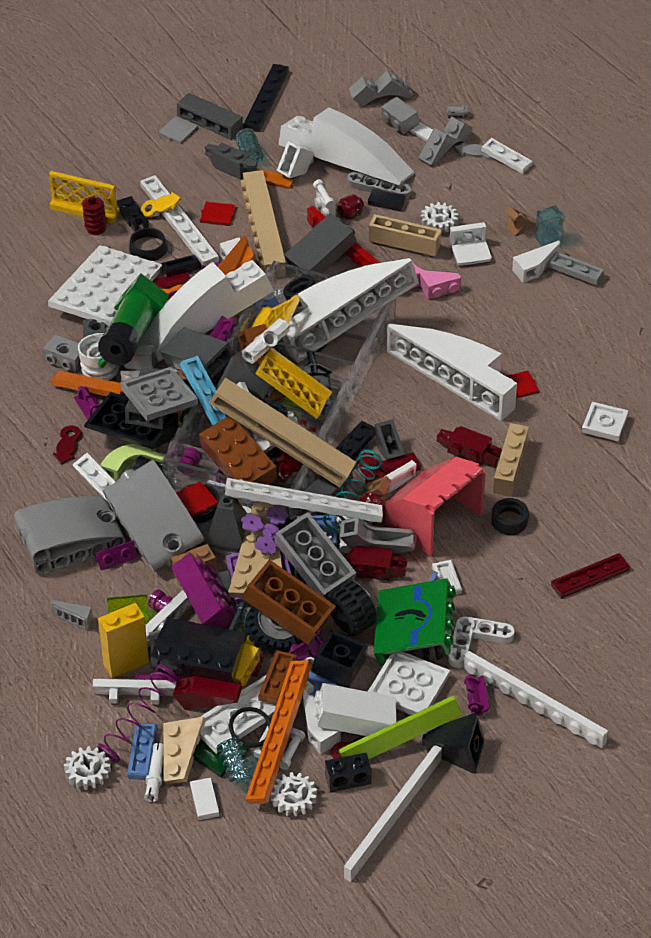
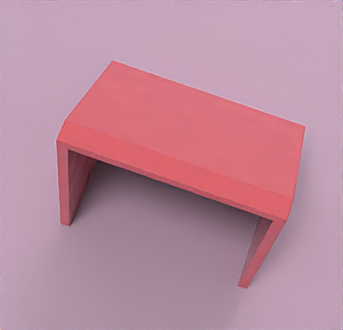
M454 457L427 468L385 501L381 522L390 528L413 530L416 533L415 546L431 557L433 555L434 511L444 503L442 498L448 500L454 497L481 516L484 504L485 472L479 466V463L459 457Z

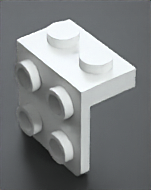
M485 222L450 227V245L457 265L462 266L491 261L492 256L485 240Z

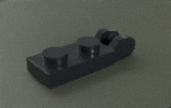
M132 196L116 201L121 215L134 232L139 230L138 224H141L143 228H149L148 221Z

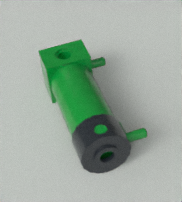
M141 273L118 299L114 307L117 312L98 343V350L102 357L97 363L100 368H103L107 363L120 366L132 360L150 321L163 308L169 297V294Z

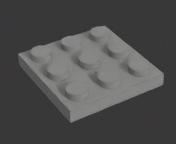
M172 367L121 382V390L146 421L198 405L196 395Z

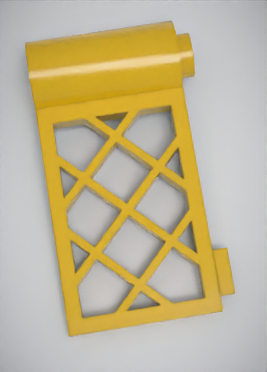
M295 295L273 308L269 306L261 307L252 327L265 324L266 328H268L279 318L289 324L300 301V296Z

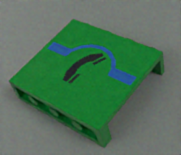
M448 578L379 590L374 655L380 666L386 663L391 653L442 645L446 655L451 653V646L454 643L452 629H454L452 617L453 613H455L453 598L456 597V590L454 586H451Z

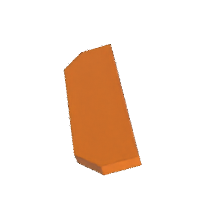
M263 170L266 184L287 189L291 188L293 184L291 178L280 173Z

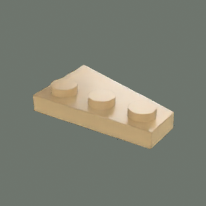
M204 717L164 723V782L166 785L187 782L194 760L193 754L201 738L199 735L206 722Z

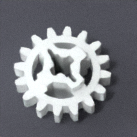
M437 202V205L431 203L430 207L425 206V210L421 211L420 221L424 226L441 229V234L443 230L449 232L450 227L457 226L458 224L457 209H452V205L446 206V203L440 205L439 202Z
M90 746L85 751L80 747L79 753L72 751V758H66L67 763L64 764L65 777L69 779L70 785L76 783L77 789L81 785L84 786L85 790L88 789V786H92L95 789L97 783L103 785V779L109 778L108 773L111 772L109 757H106L104 751L99 753L97 747L93 751H91Z
M290 772V777H286L283 774L282 780H275V785L270 795L271 800H273V807L278 806L279 813L285 810L286 816L290 812H293L294 816H297L300 811L302 814H306V808L312 810V803H316L317 788H315L314 781L309 782V776L302 778L301 773L294 776L293 772Z

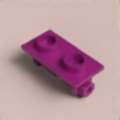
M222 315L209 336L227 342L237 327L235 324L236 320L231 317L227 319Z
M80 386L78 388V395L73 398L88 420L99 407V403L94 395L89 393L87 387Z
M132 540L97 551L94 556L96 562L99 563L100 570H104L136 559L137 553L134 541Z
M319 631L309 645L305 642L299 645L297 643L292 645L288 652L296 655V661H303L311 657L307 653L308 651L314 657L324 642V639L319 638L322 632Z
M471 674L467 675L464 683L466 690L469 692L467 694L468 709L471 710L472 714L480 716L489 710L485 678L483 675L478 679Z

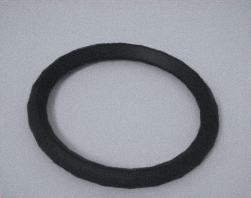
M244 707L237 710L229 720V731L232 738L244 747L257 748L263 746L265 739L253 744L240 740L234 732L233 723L240 713L252 711L259 713L265 718L269 729L271 720L268 715L254 707Z

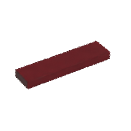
M618 553L551 581V586L562 599L628 572L630 566L622 555Z

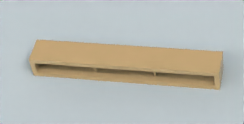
M263 170L244 172L240 185L241 190H244V202L247 201L245 203L246 212L250 213L248 214L249 224H253L251 225L252 236H255L254 246L258 247L256 249L257 258L261 259L259 266L267 277L286 275V261Z
M227 378L223 380L209 404L338 487H341L356 463L350 457Z

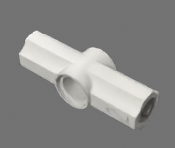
M281 318L277 319L242 350V357L247 362L253 364L290 331L288 323Z

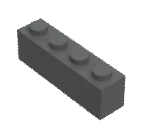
M191 93L185 95L177 103L178 117L232 140L243 130V116Z

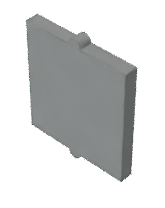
M175 116L158 132V135L182 144L198 129V126L188 122V120Z

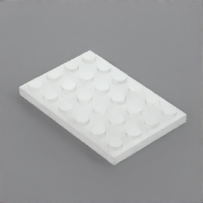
M99 245L48 300V307L86 319H95L97 322H104L105 325L109 326L117 312L114 307L123 292L140 273L153 281L162 271V264Z

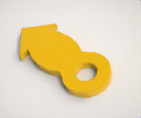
M171 192V195H163L156 200H147L142 205L141 212L146 218H151L157 212L162 213L170 209L174 210L182 198ZM152 206V209L147 212L148 207Z

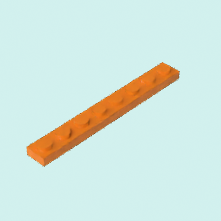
M309 660L290 661L246 796V801L249 804H268L312 667Z

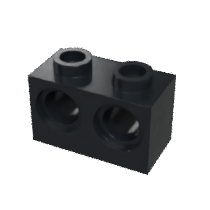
M367 753L325 760V777L330 792L371 785L372 769Z

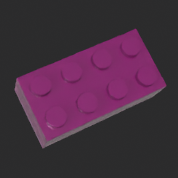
M189 552L171 567L202 624L235 630L242 624L238 618L239 612L234 606H231L230 602L232 600L226 592H223L222 588L224 586L218 578H215L214 574L216 572L210 564L206 565L199 556L195 557Z

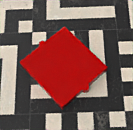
M206 201L204 209L201 210L200 223L230 226L231 220L234 218L235 205Z
M528 370L506 376L517 383L516 398L539 393V389L535 384L536 380L532 378Z
M202 481L186 486L185 489L176 492L191 517L206 513L207 510L217 506L219 503Z

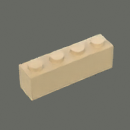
M374 214L369 224V241L436 256L441 246V229Z
M510 423L494 476V494L512 497L528 443V426Z

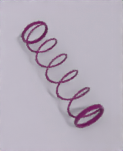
M159 664L156 666L157 672L150 674V680L156 690L148 687H142L138 690L140 699L146 706L138 703H129L127 705L128 713L134 721L125 718H119L115 721L116 727L123 737L107 734L104 736L106 745H97L100 753L105 749L114 756L112 757L105 752L109 760L118 763L120 757L107 744V736H114L132 744L117 725L119 720H125L142 729L144 728L132 716L129 706L132 704L139 705L155 713L143 700L140 691L142 689L152 690L166 698V695L154 684L152 675L160 674L171 683L179 681L178 676L166 666ZM159 668L165 670V671L168 672L171 676H169V675L163 673Z

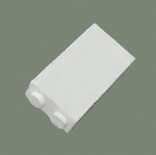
M322 683L320 691H316L314 703H317L314 717L317 718V727L368 736L396 723L395 697Z

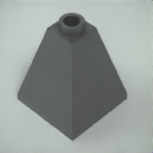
M242 350L233 355L216 389L218 390L223 380L227 378L236 385L239 382H245L247 388L257 392L262 399L270 398L275 388L255 374L259 364L256 361L253 364L247 362L242 357Z
M230 496L220 497L205 545L240 551L246 531L242 528L241 518L245 517L247 512L237 498Z

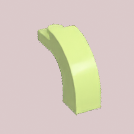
M128 444L115 449L100 464L115 482L125 471L133 469L139 456L165 463L167 465L166 474L170 469L169 456L155 452V449L137 444Z

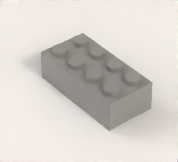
M309 512L275 534V543L308 586L325 599L330 591L346 581H355V570Z

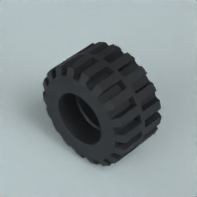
M348 580L327 594L326 599L336 606L331 616L339 628L346 634L356 636L377 621V614L372 600L356 582Z

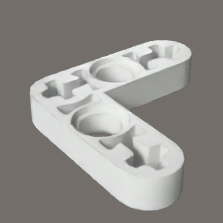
M460 617L456 622L453 634L454 643L451 646V653L448 655L449 665L453 668H462L464 666V655L470 650L472 638L501 644L511 643L514 639L513 626L490 620ZM464 625H467L466 633L462 632ZM486 627L489 628L491 631L488 633H483L480 631V629ZM463 639L467 643L465 645H459L456 643V641ZM457 652H460L459 660L455 659Z

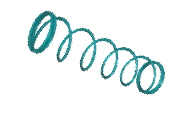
M363 450L355 461V468L351 472L356 469L363 478L373 480L375 475L369 469H379L382 466V459L372 450ZM365 452H366V453H372V454H374L376 457L371 456V455H362V454L365 453ZM362 457H373L379 461L380 465L377 467L369 466L364 463ZM360 460L365 467H357V461ZM358 468L368 470L373 474V477L370 479L364 477L358 471ZM349 474V480L344 481L341 486L342 492L338 493L335 497L342 493L348 499L344 493H351L360 500L359 496L355 493L343 491L344 484L349 481L360 492H366L368 487L360 480L350 479ZM351 481L361 482L366 486V490L357 489ZM326 513L323 517L324 524L330 530L340 532V529L333 528L326 522V516H328L330 522L335 527L341 529V527H338L331 521L329 514ZM334 515L339 517L341 520H345L343 516Z

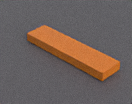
M58 371L51 379V383L54 386L78 390L80 386H84L92 394L107 396L110 392L122 396L124 394L121 390V383Z

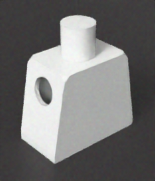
M288 141L277 171L289 178L306 174L309 165L314 161V152L300 144Z

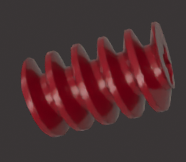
M98 197L85 198L82 201L84 227L90 235H100L106 230L104 202Z

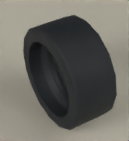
M310 275L297 277L285 286L283 295L286 300H289L291 297L298 295V293L317 283ZM299 301L297 307L302 306V304H301L300 301Z
M504 498L494 504L491 520L493 527L497 531L506 535H515L526 529L529 511L525 503L515 498ZM512 511L519 514L521 518L516 521H506L500 518L499 515L503 512Z

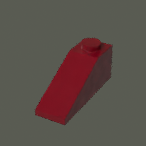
M192 676L179 678L173 696L184 710L238 703L243 686L233 682Z

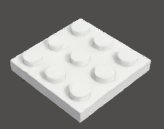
M405 652L391 653L368 692L395 697L396 709L413 715L433 705L450 676V670Z

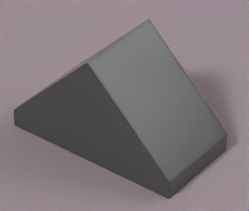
M394 420L375 424L377 448L383 457L389 460L404 456Z

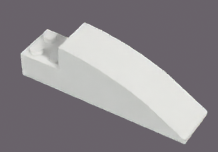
M327 108L315 116L313 121L306 120L303 116H296L281 126L278 144L280 146L286 147L287 142L291 141L313 151V157L397 185H401L414 175V171L388 143L358 121L332 108Z
M407 258L356 268L330 277L298 293L303 311L291 318L288 324L290 331L283 336L288 351L298 362L307 357V352H315L419 284L412 260Z
M253 260L245 262L241 267L229 272L226 276L212 262L193 276L170 298L153 320L141 339L140 345H154L157 362L163 359L160 350L184 327L205 334L216 326L222 315L229 319L272 293L274 289L267 275Z
M389 324L387 326V352L500 421L515 410L517 383L500 373L502 353L473 340L439 330Z

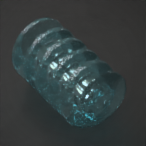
M250 128L240 130L236 135L239 150L249 154L250 159L259 163L263 159V152L254 130Z
M239 736L227 739L216 747L217 751H222L219 755L220 759H225L222 764L224 767H228L226 774L231 775L228 779L234 785L244 783L252 779L254 773H248L253 767L245 766V763L250 759L242 758L246 750H239L243 745V742H236Z

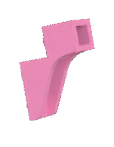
M413 263L419 284L413 288L420 286L428 300L461 291V276L458 273L426 271Z

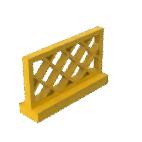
M50 171L49 182L52 201L49 206L51 210L83 217L82 201L88 197H96L95 194L98 193L103 198V202L107 201L111 205L104 204L106 223H115L120 214V208H117L115 185ZM55 178L59 179V180L62 181L63 183L60 185V184L55 180ZM70 182L76 183L79 187L75 188ZM65 185L71 190L70 193L63 188ZM86 186H91L95 191L91 192ZM82 189L87 196L84 197L79 190ZM103 189H104V190H109V191H110V195L108 196V195H107L104 191H102V190H103Z
M271 347L260 361L255 374L317 419L332 391Z

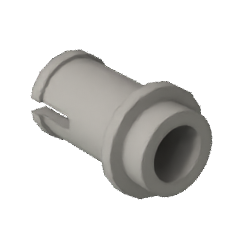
M464 104L462 106H448L447 116H462L464 118V116H468V106H464Z

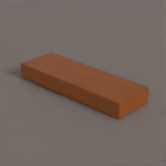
M276 650L258 695L259 701L277 704L290 661H296L295 654Z

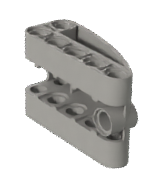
M154 460L136 470L129 469L120 476V480L102 490L111 509L153 571L169 563L171 557L184 553L205 541L187 509Z
M100 496L71 497L47 501L22 508L14 514L16 532L21 543L27 548L29 560L38 575L47 574L94 558V554L97 551L126 542L116 521L115 513L111 511L105 499Z

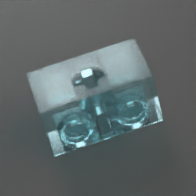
M556 205L537 211L535 238L541 246L556 241L562 242L565 216Z

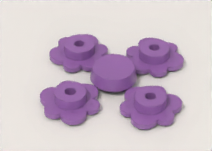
M268 507L266 518L270 519L272 524L263 526L259 516L247 513L245 517L241 518L242 528L253 533L262 529L264 538L258 537L255 548L260 550L262 554L268 553L272 555L275 554L277 547L273 540H275V534L279 531L275 525L279 523L284 524L288 514L282 511L281 507Z

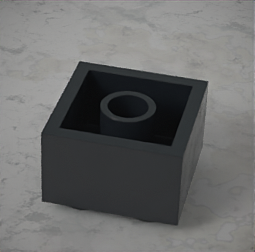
M331 630L315 655L311 672L349 688L365 662L369 645Z

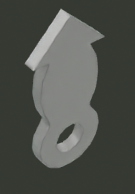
M464 142L455 146V150L462 157L466 155L469 157H483L487 160L495 159L482 152V146L478 144H466Z

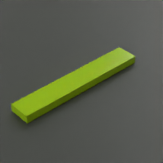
M453 695L339 749L342 757L367 753L368 759H371L462 716V713Z

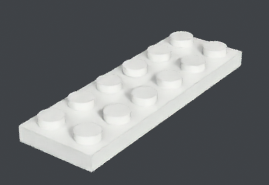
M266 675L243 689L238 703L216 706L201 716L206 719V722L199 736L216 754L236 742L229 731V720L237 710L244 707H254L265 712L270 719L272 718L276 704L258 700V695ZM307 680L305 690L310 694L314 691V686ZM246 711L240 713L235 718L233 729L236 736L240 739L267 721L259 713Z

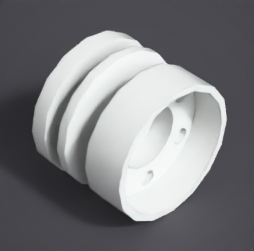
M104 333L86 336L78 344L82 374L98 379L111 380L120 371V366L107 363L103 368H100L97 364L102 358L98 350V343Z

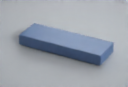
M139 723L144 728L142 729L135 725L127 778L146 780L150 770L157 724Z

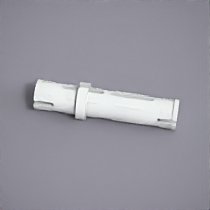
M157 743L153 745L149 775H147L145 780L147 787L144 799L148 802H152V796H154V802L158 800L159 787L163 782L161 775L164 764V744L159 743L158 749Z

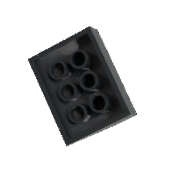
M110 392L84 424V428L155 449L170 442L178 431V413L168 414L163 429L125 423V408L129 398Z
M168 617L155 641L151 654L152 670L156 671V666L161 664L179 676H199L234 682L248 633ZM159 668L162 672L168 673L165 670Z

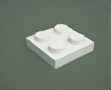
M592 402L582 426V433L619 441L629 410Z

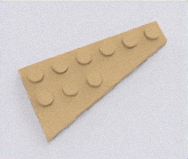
M261 501L253 502L251 513L261 518L260 522L263 523V526L272 524L270 519L266 518L268 507H274V505ZM262 529L257 530L255 533L250 530L245 531L228 591L229 596L232 598H242L248 584L269 559L283 568L281 550L278 546L276 547L275 554L272 555L268 553L262 554L260 550L255 548L258 537L264 538Z

